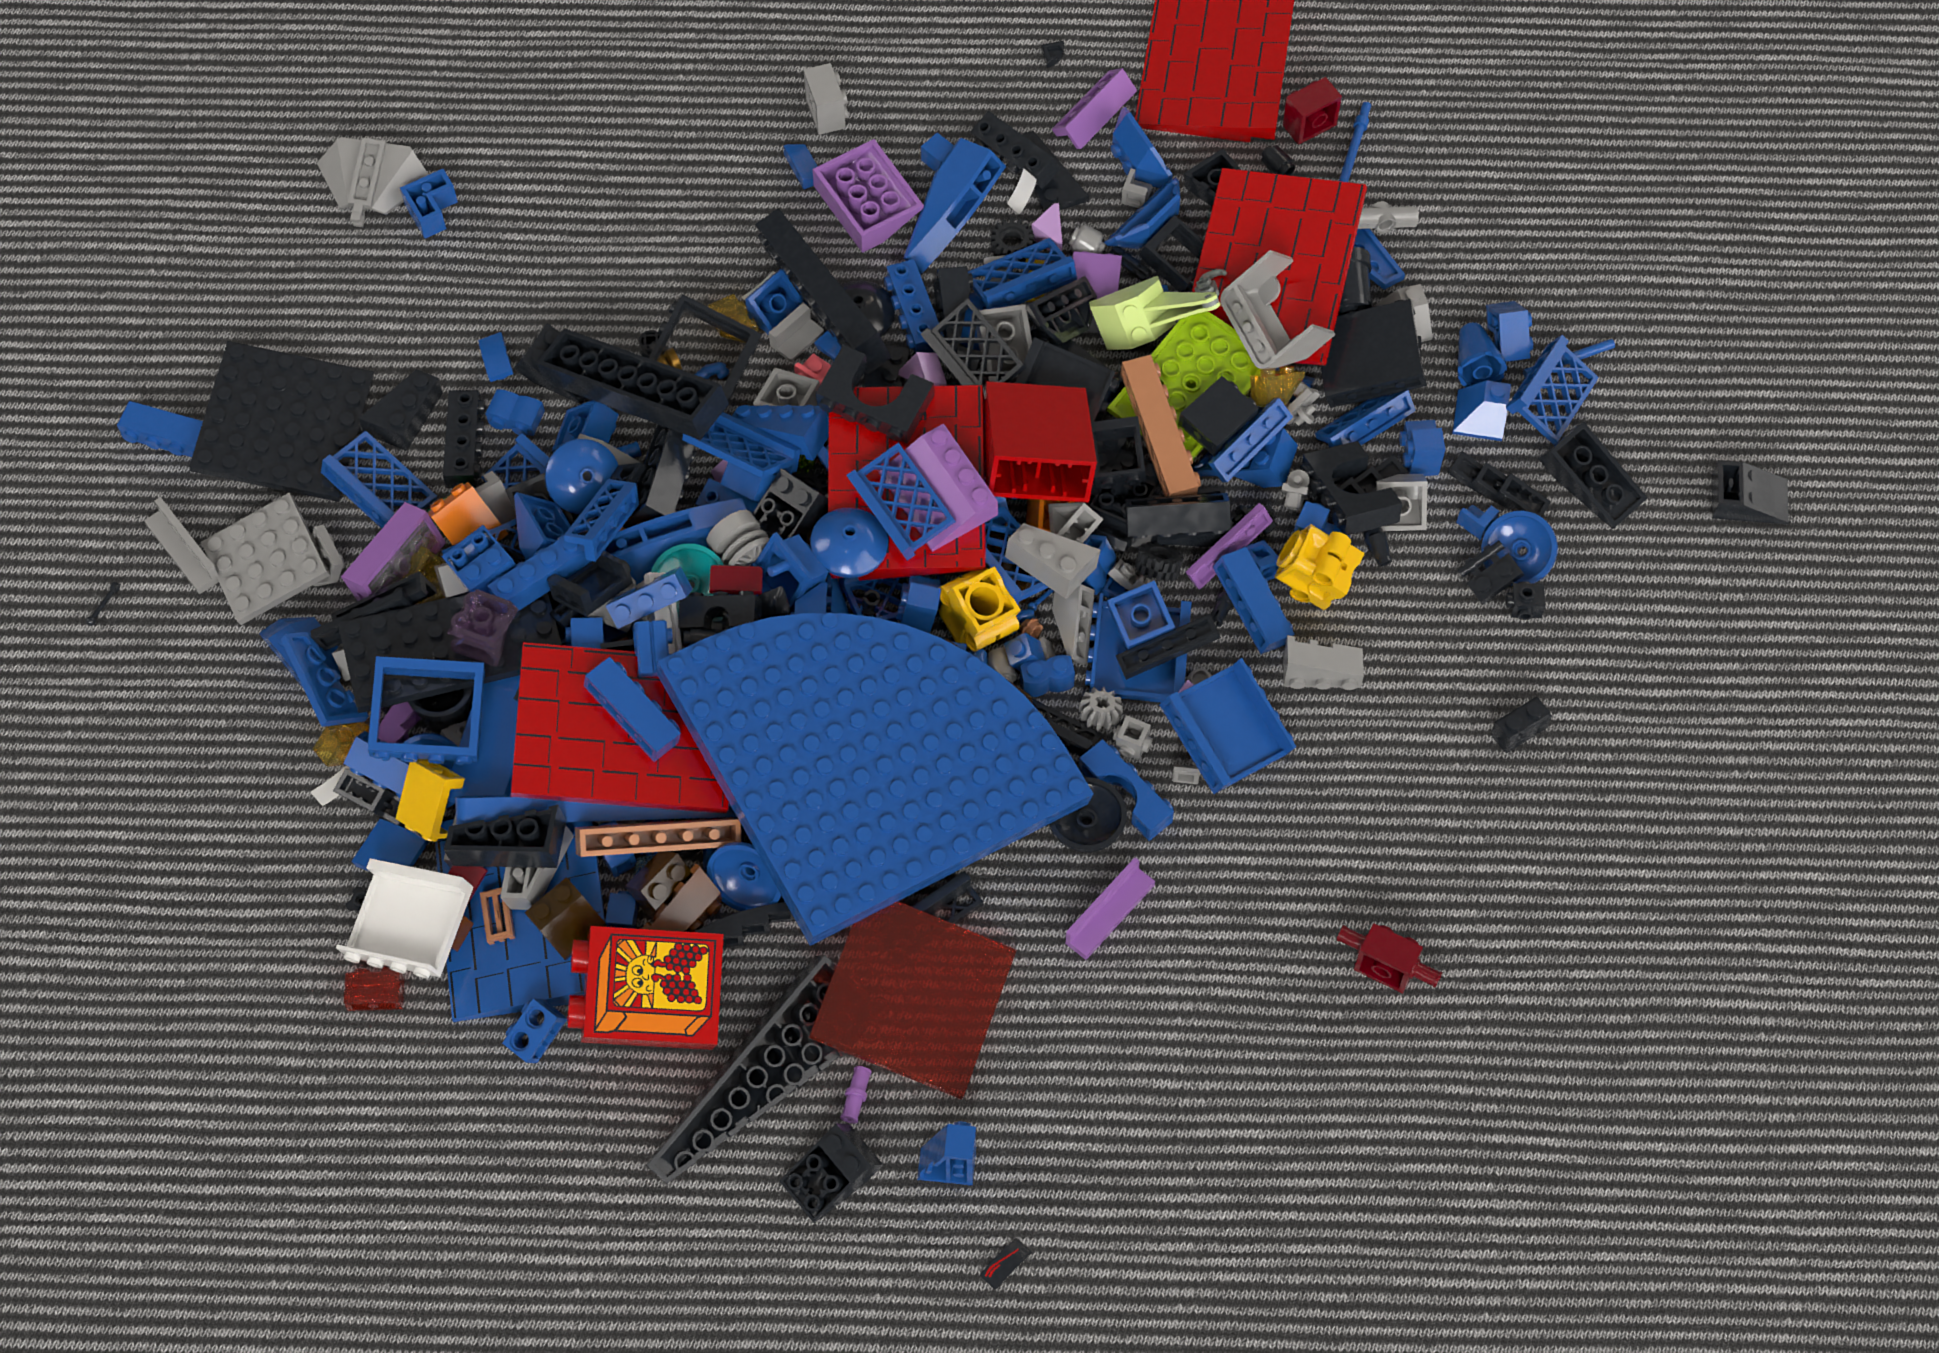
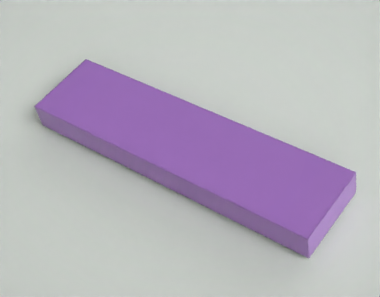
M1260 503L1256 505L1186 571L1194 586L1200 590L1216 575L1213 566L1221 556L1246 547L1273 522L1263 505Z

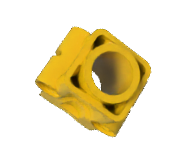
M1310 524L1302 531H1295L1283 546L1277 559L1278 569L1275 578L1291 587L1289 594L1293 599L1303 603L1311 602L1325 610L1330 607L1332 600L1341 599L1347 595L1351 586L1353 571L1360 564L1364 552L1352 546L1351 539L1341 532H1331L1328 535Z
M995 566L990 569L986 568V570L970 571L962 575L961 578L958 577L938 587L941 589L940 600L942 602V605L939 607V615L955 642L967 644L966 649L970 648L973 652H976L994 643L996 640L1019 630V622L1016 615L1021 610L1005 588Z

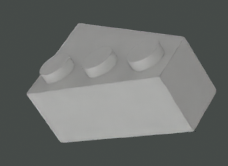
M1287 635L1283 655V687H1291L1293 689H1302L1304 687H1316L1318 689L1340 687L1345 690L1361 688L1364 677L1363 648L1334 643L1331 644V647L1318 645L1317 640L1310 639L1308 643L1295 641V636Z

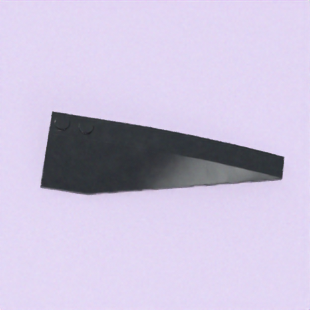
M826 955L815 956L713 1077L659 1146L646 1166L665 1184H668L694 1165L701 1157L707 1153L709 1154L727 1138L739 1132L742 1127L754 1121L787 1097L794 1089L802 1086L816 1073L824 1070L831 1062L847 1053L883 1009Z

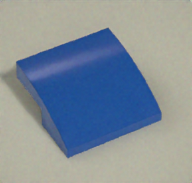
M379 819L351 862L356 867L369 871L366 867L370 859L413 867L428 842L403 827Z

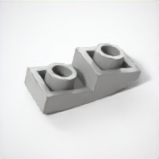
M1122 559L1108 572L1117 583L1129 591L1154 580L1159 591L1163 590L1159 581H1156V578L1152 577V579L1147 578L1148 575H1140L1138 577L1134 568Z

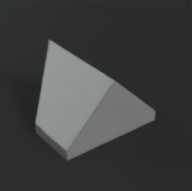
M1084 502L1049 504L1050 532L1080 543H1084L1103 520Z

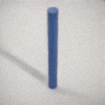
M1609 339L1572 353L1581 360L1615 348V342L1613 339ZM1562 356L1563 366L1569 364V361ZM1532 367L1523 370V375L1525 378L1532 369Z

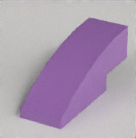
M408 702L393 705L379 726L378 738L387 743L403 744L409 739L407 732L421 717L412 710Z

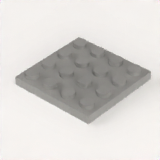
M290 493L201 542L208 559L218 573L217 579L240 625L330 576L301 512Z

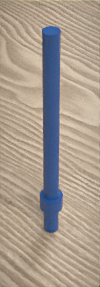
M1369 102L1362 103L1360 113L1355 118L1353 124L1355 128L1339 178L1341 182L1349 181L1363 132L1367 130L1369 124L1368 116L1371 109Z

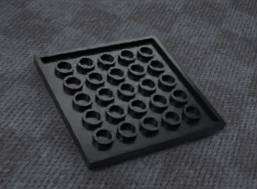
M227 341L189 465L190 471L339 502L342 492L321 473L322 460L328 455H335L357 438L361 425L359 417L365 411L374 378V371ZM343 457L339 462L343 466H349L352 457Z

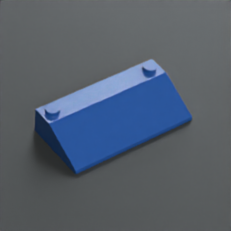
M520 675L484 684L478 762L458 765L455 761L453 762L451 771L465 778L462 789H450L449 802L455 803V797L511 795L518 702L514 700V696L520 684ZM472 707L459 747H469Z

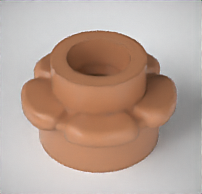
M1037 618L1026 619L1019 628L1021 631L1020 635L1027 633L1037 639L1043 630V626Z

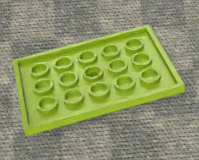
M1208 311L1181 318L1151 354L1153 362L1159 365L1161 384H1165L1167 387L1169 406H1173L1177 416L1175 422L1177 428H1181L1185 438L1183 444L1185 450L1190 451L1192 460L1196 458L1204 447L1178 425L1180 413L1221 376L1228 381L1234 382L1239 391L1246 396L1266 371L1254 365L1236 330ZM1125 387L1107 407V412L1117 419L1135 417Z

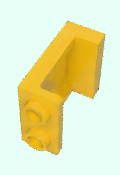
M417 759V762H410L395 819L405 824L406 829L420 833L425 840L436 842L438 839L447 838L448 831L443 829L441 824L450 789H462L465 778L440 764L429 763L428 759Z

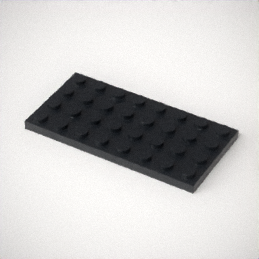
M548 592L507 619L493 604L490 597L479 605L470 593H465L338 623L358 714L371 711L376 656L484 663V684L519 676L521 672L523 642L562 646L556 621L549 615L552 611ZM384 674L381 708L473 687L474 680Z

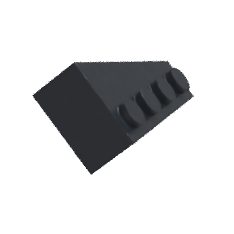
M1222 148L1184 173L1185 189L1213 207L1222 168L1241 170V168Z
M559 805L549 806L548 810L537 812L536 809L525 811L523 815L513 817L503 815L498 816V819L485 822L483 819L449 826L444 851L453 866L557 868L566 819Z

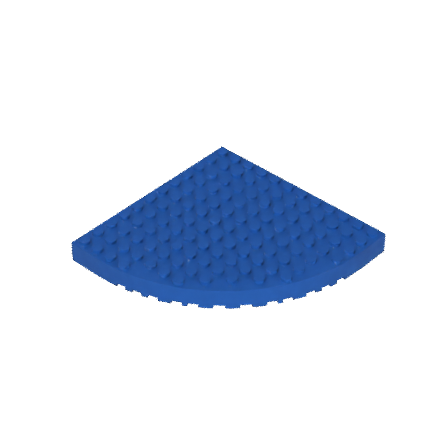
M801 613L770 617L735 626L657 661V676L810 946L1084 807L1093 796L1092 790L1048 721L1024 694L999 672L971 653L938 636L908 625L876 617L844 613Z

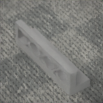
M161 497L156 499L154 502L159 511L145 519L144 522L198 594H201L219 582L217 579L218 573L214 565Z

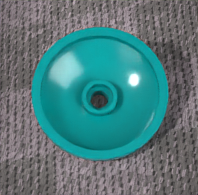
M680 544L666 550L656 560L651 572L667 573L681 566L688 581L695 584L691 592L703 593L704 596H713V594L709 593L710 568L712 565L724 564L713 551L704 546ZM677 601L676 607L679 619V601Z

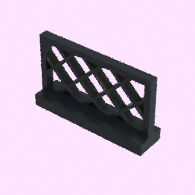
M969 298L932 330L927 328L921 333L922 337L962 385L983 386V398L985 376H996L995 382L1009 383L1026 368ZM970 307L973 311L972 321H961L962 313ZM948 326H955L953 338H944L940 333ZM960 326H971L969 338H958ZM976 326L987 328L985 338H975ZM957 343H968L967 354L956 353ZM974 343H984L983 355H972ZM990 343H1000L999 355H988ZM971 360H982L981 371L970 370ZM987 360H998L997 371H986ZM1004 360L1015 361L1017 365L1012 370L1002 372Z

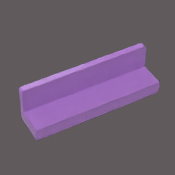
M1123 68L1109 70L1052 128L1054 134L1057 137L1068 135L1076 149H1082L1136 93L1137 89Z
M1136 857L1066 932L1065 944L1085 960L1089 958L1155 886V881L1139 869L1140 860Z

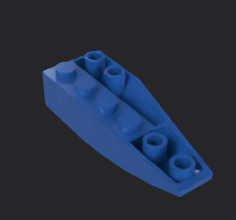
M960 138L935 172L923 204L924 208L920 212L904 255L906 261L915 260L920 274L930 266L966 224L1006 168L1005 164L990 149Z
M742 498L664 515L619 531L604 551L625 560L631 568V577L635 580L636 585L644 581V575L651 572L656 560L666 550L680 544H698L710 549L706 539L712 528L723 518L739 510H746Z

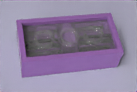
M404 502L341 577L357 601L418 571L422 572L446 542L425 510Z

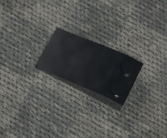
M1584 421L1567 432L1557 443L1538 458L1554 479L1612 529L1619 525L1647 499V496Z

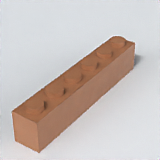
M1151 355L1122 362L1120 374L1135 416H1138L1139 427L1164 496L1197 495L1198 487L1201 486L1200 477L1197 472H1193L1191 466L1193 464L1192 455L1189 450H1185L1183 444L1185 442L1184 434L1181 428H1177L1175 422L1177 420L1176 412L1173 406H1169L1167 400L1169 398L1168 390L1165 384H1161L1159 378L1161 377L1158 363L1153 362Z
M735 817L575 827L576 855L580 857L719 848L728 843L741 842V823Z

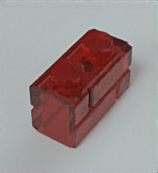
M390 967L382 968L381 972H370L366 968L354 969V972H346L344 1004L347 1010L403 1009L404 977L402 973L393 971Z

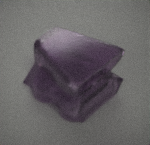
M476 589L464 597V606L451 619V627L447 632L455 636L451 642V649L461 655L497 666L501 660L508 626L519 609L509 600Z

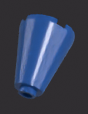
M1468 323L1464 325L1459 331L1457 375L1461 385L1468 387L1486 380L1502 381L1505 370L1507 371V364L1493 341L1480 324Z

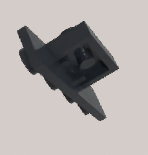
M1089 500V503H1088V502H1084V503H1085L1086 505L1090 506V504L1092 503V501ZM1096 512L1103 520L1091 535L1106 536L1114 551L1124 552L1131 546L1139 549L1142 543L1151 542L1154 544V542H1157L1156 535H1148V537L1143 539L1128 536L1126 524Z

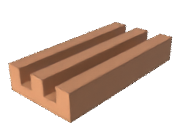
M502 887L480 893L486 939L489 945L495 944V941L498 940L503 942L506 938L510 940L515 939L512 911L502 900L506 931L504 932L499 902ZM488 897H492L497 934H493Z

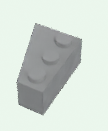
M1023 523L1008 538L1005 557L1067 599L1097 568L1101 550Z
M565 826L558 866L574 837L567 826ZM506 867L500 898L510 909L528 910L543 897L557 868Z

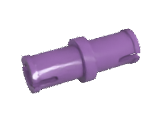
M854 1067L850 1087L845 1091L847 1098L840 1119L844 1122L851 1124L858 1122L862 1102H865L867 1098L865 1091L872 1073L866 1067Z

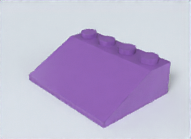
M875 139L813 169L815 189L862 253L886 241L924 208L922 202Z
M944 424L920 436L904 450L956 521L926 543L932 552L998 515L997 499ZM901 454L894 458L888 466L901 467L903 459ZM887 471L885 483L897 485L900 472ZM905 473L902 485L915 487L917 476ZM889 489L895 497L896 489ZM901 490L899 502L911 504L913 491ZM918 492L916 504L929 506L930 494ZM934 501V506H933V507H938V505H937L936 502ZM902 508L907 516H909L910 509ZM915 509L912 522L925 523L927 511ZM932 511L930 524L939 525L947 518L944 513ZM915 527L922 536L924 528Z

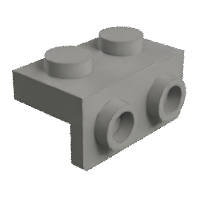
M324 524L314 526L311 536L330 576L314 584V586L336 583L344 567L343 556L341 553H338L334 545L333 536L328 534Z

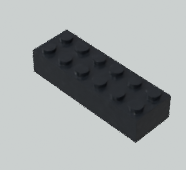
M656 424L643 464L645 470L638 479L637 493L639 505L623 525L624 528L627 529L640 523L678 512L676 505L684 494L682 486L690 475V470H688L689 464L692 463L697 453L694 450V445L682 440L683 433Z

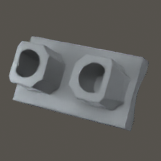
M1297 381L1290 389L1296 399L1291 403L1286 397L1280 398L1293 416L1287 424L1290 425L1293 421L1297 425H1300L1303 421L1312 424L1315 421L1312 413L1317 409L1312 403L1321 394L1317 389L1310 388L1302 381Z
M1292 471L1288 476V484L1283 483L1282 492L1286 497L1284 504L1286 510L1301 513L1304 500L1310 501L1311 493L1308 488L1310 479L1305 471Z

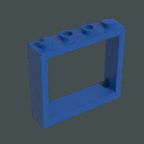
M376 656L368 739L369 755L374 756L376 759H382V761H388L390 757L401 758V761L417 762V759H428V762L433 764H443L444 760L455 761L458 765L478 762L485 680L484 663ZM384 674L474 680L469 747L378 742Z

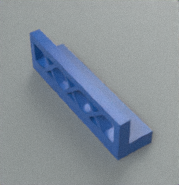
M1409 390L1366 400L1315 432L1317 440L1328 443L1329 448L1355 441L1363 445L1416 411Z
M608 479L564 534L565 542L584 545L586 560L596 562L638 507L639 500L636 483ZM611 489L620 490L613 493H609ZM607 502L610 503L609 505L602 506V507H598V505H601V504H604V503H607ZM597 516L599 517L598 519L587 522V520L590 518ZM583 531H588L585 536L577 534Z

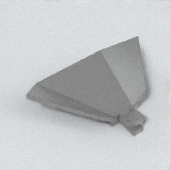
M340 137L317 162L339 208L353 207L350 220L353 222V226L356 227L364 226L365 209H371L387 215L404 202L400 187L429 175L410 146L388 144L384 140L369 138L359 140Z

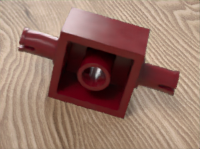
M1373 923L1369 933L1366 935L1343 925L1337 936L1336 941H1340L1358 950L1354 971L1402 994L1413 977L1436 988L1443 972L1421 963L1419 958L1423 946H1420L1416 940L1410 937H1402L1395 934L1391 928L1385 925Z

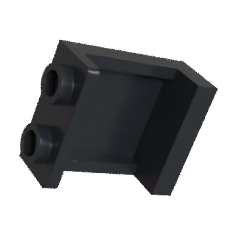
M1221 376L1180 413L1178 425L1215 457L1222 450L1223 444L1249 420L1251 421L1257 416L1259 408L1252 398L1244 396L1239 391L1234 382L1228 381Z
M603 551L596 562L592 561L568 579L555 573L547 578L553 599L586 617L633 584L629 564L607 551Z

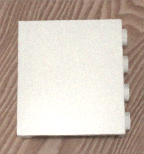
M370 859L366 869L374 875L347 946L337 945L336 949L344 954V959L353 963H359L362 960L367 961L368 965L376 968H382L383 965L390 966L391 970L403 974L406 973V970L413 971V974L426 979L430 975L441 977L473 886L463 877Z

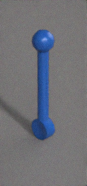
M1049 588L1037 600L1029 602L1027 605L1028 609L1033 608L1035 611L1037 605L1053 593L1054 590Z

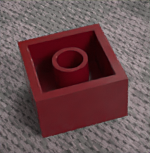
M1326 77L1311 82L1307 87L1299 91L1291 92L1286 97L1282 126L1298 145L1335 127L1338 122L1342 99L1341 94Z

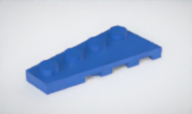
M1358 229L1354 247L1366 249L1370 253L1372 270L1369 273L1370 279L1383 290L1404 280L1405 273L1370 229Z
M307 632L285 634L281 638V642L321 727L365 722L369 717L368 713L358 714L353 693L350 690L346 691L338 681L341 677L335 669L332 670L324 662L326 657Z

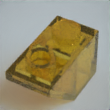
M731 294L708 305L709 308L759 332L753 318L749 319L747 316L748 311L742 300L738 301L735 294ZM716 328V330H717V332L719 333L720 337H724V338H728V339H732V340L744 342V341H742V340H740V339H738V338H736V337H734V336H732V335H730V334H728V333H726V332H724V331H722V330Z
M1294 366L1279 367V371H1275V369L1260 370V374L1250 376L1251 398L1260 407H1266L1274 398H1280L1285 405L1305 377V371L1294 370Z
M365 722L326 726L313 750L327 767L344 765L343 763L356 736L364 731L369 733L370 726Z

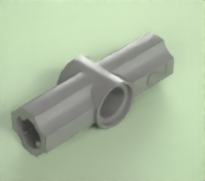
M1377 202L1369 208H1362L1358 229L1375 228L1378 233L1385 234L1394 228L1416 227L1419 222V211L1417 207H1389L1387 202Z

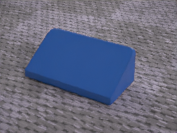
M784 145V156L802 188L807 189L814 186L813 169L818 166L806 145Z

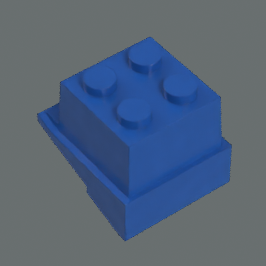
M777 532L771 536L757 560L750 565L763 568L762 593L779 586L784 587L790 611L795 610V601L821 582H825L829 572L819 562L811 547L803 541L799 534L783 540Z

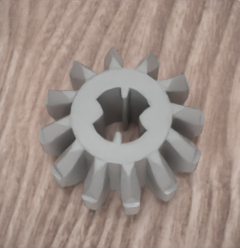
M1093 687L1090 693L1085 692L1079 703L1078 709L1081 721H1087V728L1096 726L1097 732L1101 727L1109 731L1112 725L1116 726L1119 723L1120 716H1122L1123 706H1121V697H1115L1114 690L1108 693L1105 687L1101 691Z

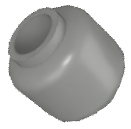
M1082 225L1080 228L1076 227L1068 243L1071 245L1073 253L1074 251H1087L1101 254L1105 247V243L1102 242L1103 234L1087 225Z

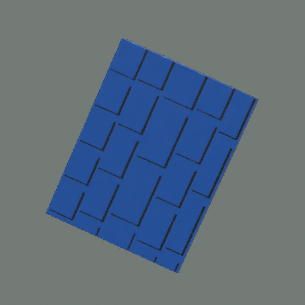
M454 819L442 821L441 827L448 831L449 826H453ZM593 821L566 822V826L574 837L544 895L567 877L605 922L598 856L580 857L576 855L575 827L594 826ZM442 838L435 842L437 869L439 873L448 874L451 868L444 861L446 838ZM483 867L488 871L463 914L474 924L458 952L451 949L446 961L452 1021L458 1022L521 1012L523 1006L533 998L544 999L554 1007L567 1005L569 1003V995H584L585 973H571V956L566 961L524 913L527 910L511 909L515 939L510 940L506 938L503 942L498 940L495 941V944H488L480 893L501 888L506 867ZM500 894V895H499V902H500L501 916H502V922H503V929H504V932H505V931H506V924H505L504 910H503V904H502V899L500 898V897H501V894ZM488 897L493 934H497L492 897Z

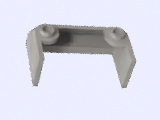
M1272 250L1268 251L1226 287L1220 297L1221 305L1254 365L1263 370H1272L1305 360L1335 336L1334 331L1312 324L1300 335L1290 340L1270 304L1279 296L1281 290L1276 276L1289 266L1293 259Z

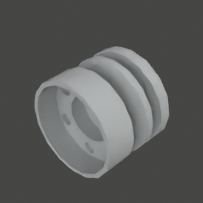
M739 510L717 523L709 532L706 541L710 549L719 558H722L721 561L724 565L750 566L757 560L770 538H768V534L765 531L760 530L759 522L750 511Z

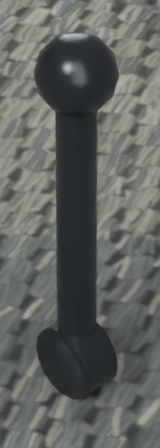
M113 582L111 584L110 591L91 616L86 618L85 621L88 626H93L96 623V617L112 595L119 591L120 583Z

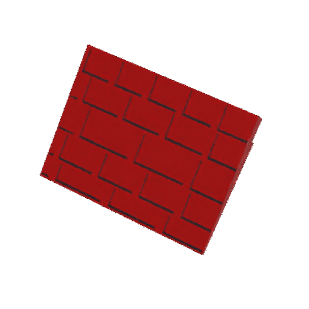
M1155 0L1135 120L1141 129L1250 142L1251 137L1274 140L1294 0Z
M1222 168L1192 292H1195L1196 282L1199 281L1203 274L1216 269H1224L1227 272L1225 276L1219 275L1211 279L1215 280L1217 284L1220 302L1223 290L1268 251L1272 250L1293 259V262L1276 276L1281 290L1279 296L1270 304L1290 340L1300 335L1312 324L1334 331L1367 191L1366 184ZM1221 302L1218 308L1208 311L1234 328ZM1332 338L1307 359L1295 363L1326 365Z
M934 386L935 396L908 444L899 441V444L905 450L920 436L944 424L985 482L983 386ZM855 387L853 393L864 404L883 406L894 401L899 396L903 387ZM834 412L829 413L828 513L840 508H858L874 515L846 475L854 469L858 472L898 442L879 431H870L858 422H849ZM898 452L897 454H895L894 456H892V457L890 458V460H889V463H890L894 458H896L900 453ZM880 470L871 471L866 475L867 479L871 482H880ZM884 488L882 500L894 502L892 492L888 488ZM897 507L895 518L908 521V516L904 510ZM985 523L933 552L925 543L914 551L915 556L908 561L887 533L888 550L885 559L874 571L858 577V579L862 581L986 570ZM911 526L909 537L915 542L922 536L915 527ZM852 532L846 533L849 536L854 535ZM830 573L832 579H833V578H844V577H839V576H836V575H833V574Z
M523 642L511 797L725 814L728 811L729 802L659 677H637L638 662L635 652ZM608 657H611L615 663H621L627 672V676L633 682L637 681L643 687L644 694L650 700H655L660 705L662 713L666 718L674 720L680 728L679 743L655 762L584 687L585 675Z

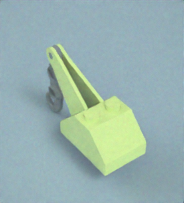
M1216 269L1203 274L1199 281L1196 282L1195 292H1164L1159 277L1155 276L1089 302L1107 350L1133 349L1156 340L1175 325V320L1218 308L1220 306L1218 299L1219 290L1215 280L1211 279L1219 275L1225 276L1227 272L1224 269Z

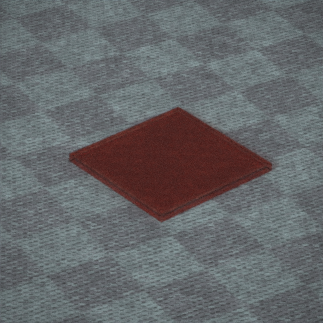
M897 901L852 924L809 1038L962 1100L1017 950Z

